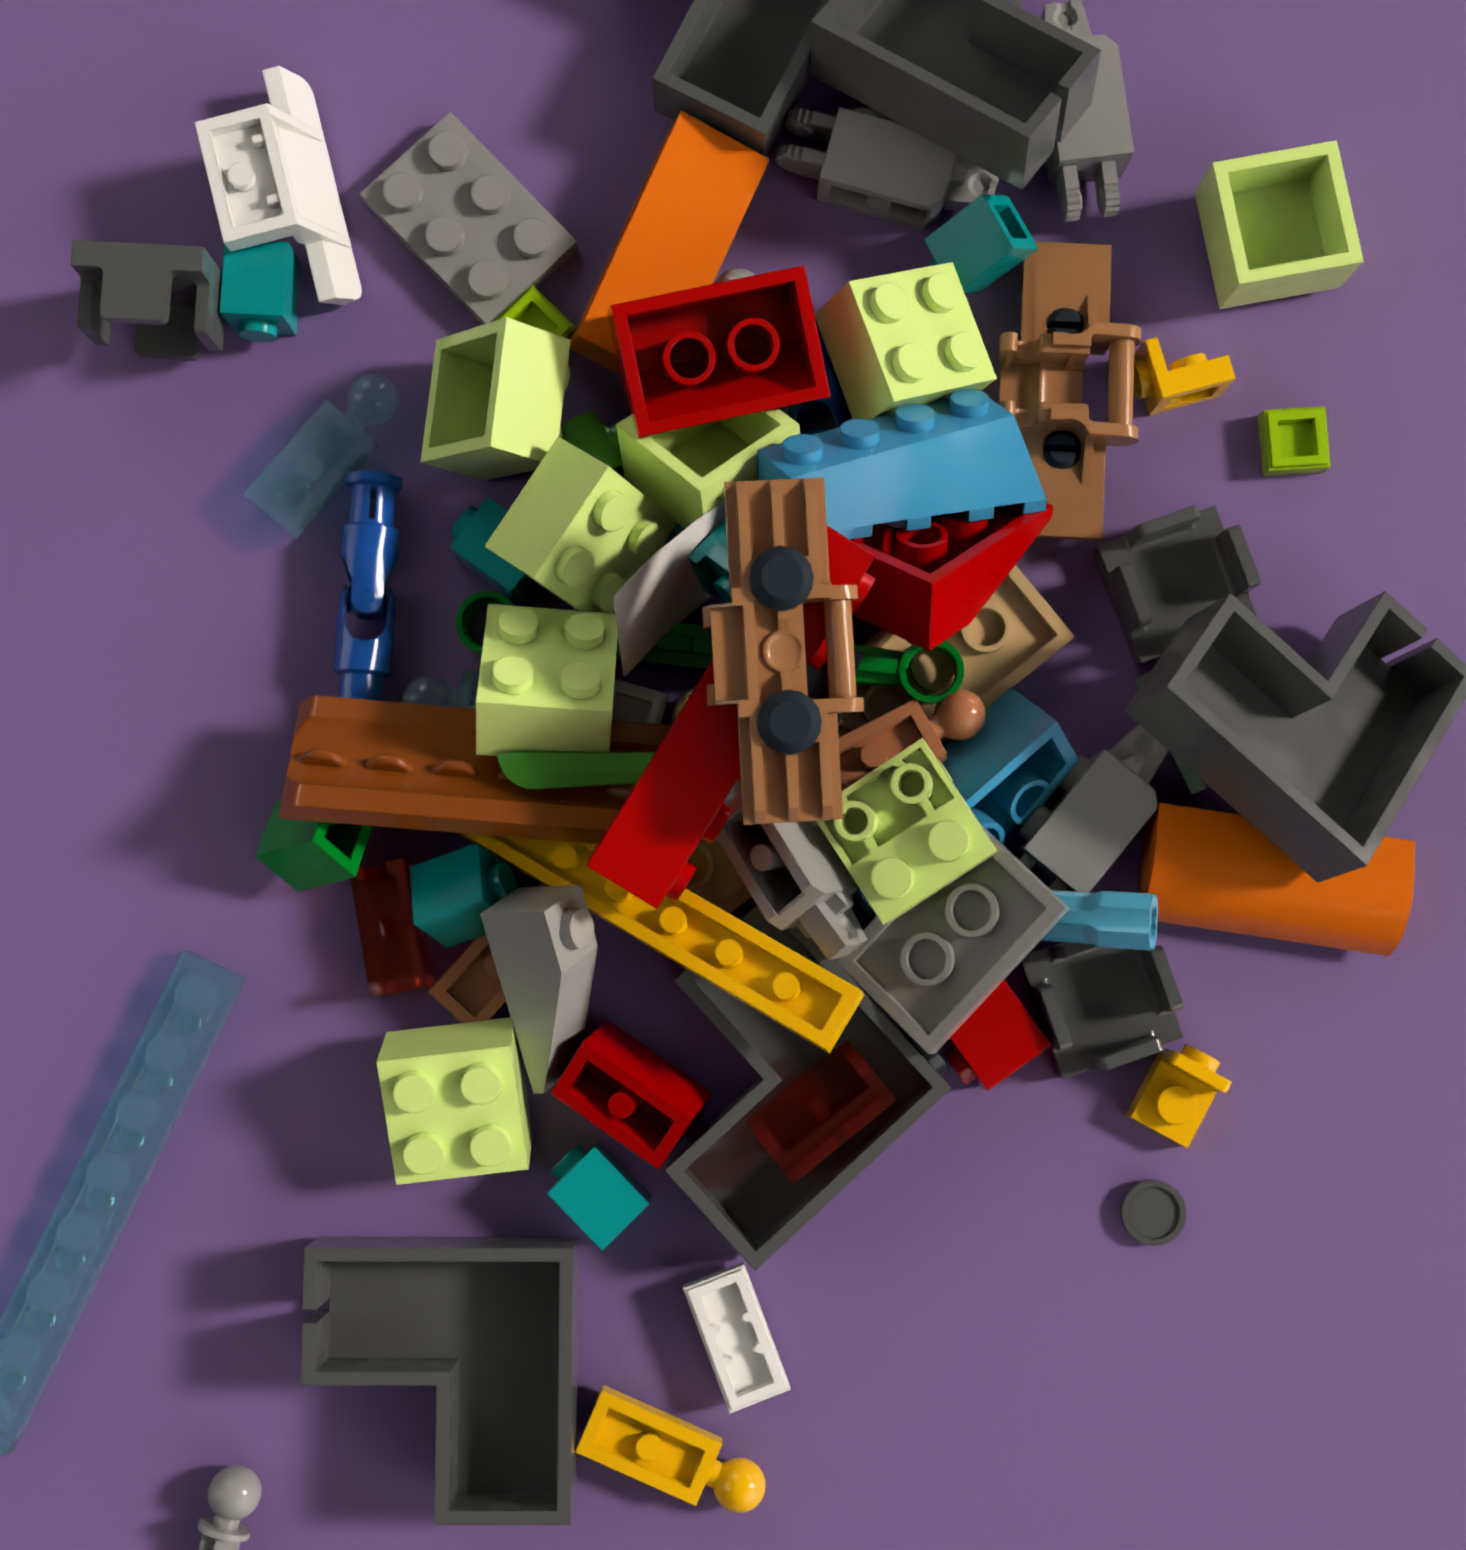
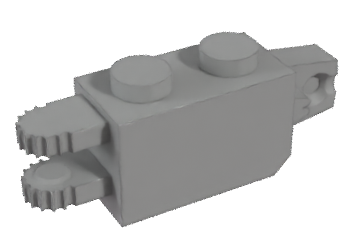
M1081 0L1045 4L1041 15L1042 20L1101 50L1092 104L1061 142L1055 140L1054 151L1043 163L1047 167L1049 186L1057 185L1060 211L1064 222L1078 221L1080 219L1082 195L1079 191V182L1095 181L1097 205L1103 218L1117 216L1120 205L1118 178L1122 177L1134 154L1118 44L1105 34L1092 35Z
M839 107L837 116L802 108L790 109L785 122L786 129H789V132H793L795 135L829 144L828 149L825 153L806 147H799L798 145L783 144V146H779L775 157L779 168L819 180L817 202L921 230L936 223L941 210L960 212L981 194L995 195L999 177L900 123L889 121L885 115L870 108H856L852 111Z
M1138 724L1108 751L1104 749L1093 755L1089 760L1080 754L1078 756V763L1059 785L1064 791L1049 809L1045 805L1039 806L1028 821L1017 830V833L1024 838L1014 851L1019 855L1017 859L1029 870L1033 867L1047 878L1049 882L1046 886L1050 890L1090 892L1157 810L1156 791L1149 783L1169 750Z
M737 780L723 802L733 811L717 836V840L766 921L781 931L798 927L807 939L812 938L828 960H835L839 957L850 955L867 941L851 908L854 905L851 895L860 888L816 821L743 825L741 782Z

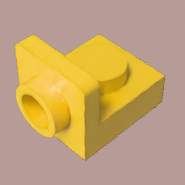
M1157 337L1144 340L1134 354L1133 393L1137 399L1144 398L1149 416L1220 397L1236 379L1229 355L1207 360L1205 353L1189 355L1171 363L1168 371Z
M1187 1044L1184 1045L1181 1053L1164 1048L1163 1051L1158 1052L1126 1116L1188 1149L1217 1092L1226 1094L1232 1082L1215 1073L1220 1062L1206 1053Z

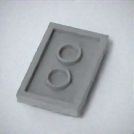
M451 111L360 193L365 205L482 325L495 321L531 285L538 289L579 251L578 243L570 233Z
M984 827L983 829L999 852L889 924L883 925L878 916H876L863 930L867 941L850 955L839 957L836 960L928 1055L935 1054L1070 909L1068 905Z

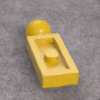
M603 1384L577 1444L576 1453L694 1506L697 1505L705 1485L713 1488L715 1497L722 1507L734 1513H745L754 1509L761 1502L765 1493V1478L762 1470L756 1463L739 1457L732 1458L724 1463L716 1460L723 1444L722 1437Z

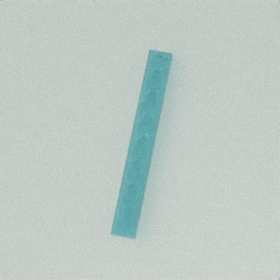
M192 951L182 952L0 1319V1455L4 1457L15 1450L247 979Z

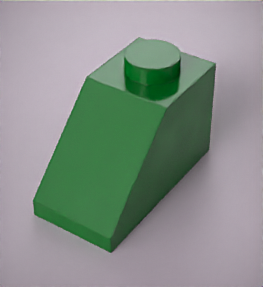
M281 798L274 804L255 855L257 859L297 892L356 877L372 826L280 819Z

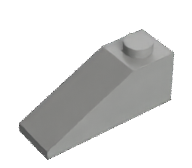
M581 885L519 887L480 914L534 1094H544L558 1082L584 1038L598 943L594 933L593 918L588 911Z

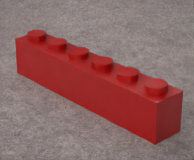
M827 526L830 583L832 585L858 586V600L851 601L852 612L855 613L876 580L875 577L866 572L876 556ZM824 603L803 604L806 668L810 665L820 670L827 660ZM713 659L586 865L656 909L659 908L665 896L676 902L682 895L697 869L696 866L687 862L701 838L710 844L715 841L733 811L723 802L736 781L741 782L736 704L707 706L706 685L714 684Z

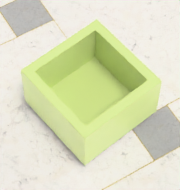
M1337 140L1213 162L1194 191L1219 309L1340 288L1364 262Z
M953 262L848 281L815 314L818 328L853 419L868 420L894 413L903 405H923L950 397L953 392L962 389L982 391L997 379Z
M508 317L436 339L420 462L483 481L536 470L557 437H563L560 424L564 392L570 379L568 359L571 340Z
M778 408L638 438L632 414L616 424L624 479L685 529L698 518L725 501L724 482L757 480L758 449L783 443L787 437L800 434V424Z
M558 436L485 544V547L580 612L615 613L614 595L663 547L665 540L677 522L610 466Z
M488 604L476 696V755L498 756L497 752L509 751L610 752L618 638L615 613Z
M511 1017L386 1032L376 1063L396 1185L529 1169L533 1134L521 1050Z

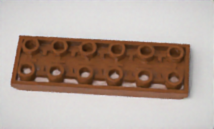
M315 695L299 703L279 817L280 819L598 844L636 783L526 789L514 784L504 775L498 762V756L476 755V709ZM612 720L610 752H655L672 725Z

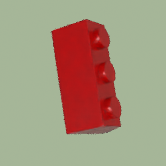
M805 265L613 304L607 312L620 376L638 438L831 397Z

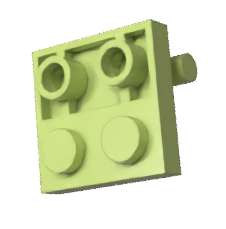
M923 738L842 791L843 819L816 821L883 925L889 924L999 852L954 785L950 774L941 761L936 758Z

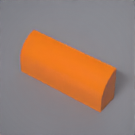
M681 110L664 137L571 338L570 349L620 374L607 316L610 306L713 284L770 159Z
M1158 803L1157 810L1143 826L1138 893L1157 894V922L1390 956L1402 939L1410 915L1414 891L1415 841L1384 836L1367 866L1317 883L1242 815Z

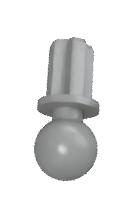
M232 1465L220 1470L213 1477L208 1488V1502L215 1515L199 1519L197 1529L202 1533L197 1550H239L241 1542L249 1540L251 1529L245 1524L240 1523V1520L249 1516L256 1509L262 1494L261 1482L253 1470L242 1465Z

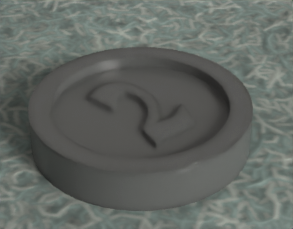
M1146 1179L1133 1184L1123 1195L1120 1203V1219L1125 1230L1134 1239L1146 1245L1159 1246L1171 1242L1180 1234L1186 1221V1206L1182 1196L1174 1187L1160 1180Z

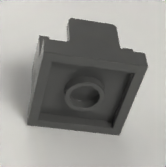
M72 240L70 265L80 275L81 280L77 324L78 328L95 345H110L112 323L136 324L135 351L142 358L197 360L200 357L201 342L209 351L223 350L225 319L219 313L222 271L204 246Z
M1193 505L1137 525L1128 535L1098 545L1093 550L1135 666L1159 659L1188 618L1230 593L1256 615L1249 592L1261 584L1258 571L1240 525L1224 530L1215 505L1202 510H1198L1197 505Z
M1058 942L1029 952L1019 963L1042 1032L1051 1044L1048 1049L1058 1077L1061 1079L1091 1069L1107 1071L1161 1052L1164 1050L1162 1044L1184 1037L1175 1014L1176 1010L1184 1008V1004L1165 951L1161 945L1155 946L1154 951L1104 948L1094 944Z

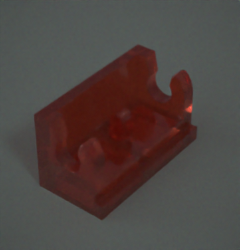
M404 858L385 861L384 865L366 868L359 867L356 877L350 879L370 998L429 988L434 985L426 933L413 924L410 866L414 865V861Z
M846 1039L831 1051L830 1054L825 1056L746 1120L756 1138L792 1184H794L897 1099L855 1047Z

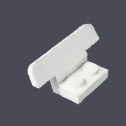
M281 66L264 69L262 73L270 104L266 103L195 122L223 242L232 252L293 236L297 243L305 244L318 301L345 306L360 298L362 288L313 91L301 76Z

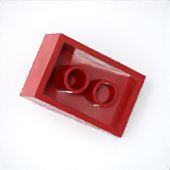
M1046 503V511L1028 514L1022 513L1019 509L1020 504L994 507V519L973 522L967 521L964 517L965 512L931 516V528L906 531L905 528L887 526L883 523L873 525L871 537L850 539L876 556L866 571L875 577L876 580L855 613L852 612V614L860 620L880 627L914 646H919L927 651L932 650L972 622L1053 517L1054 505Z

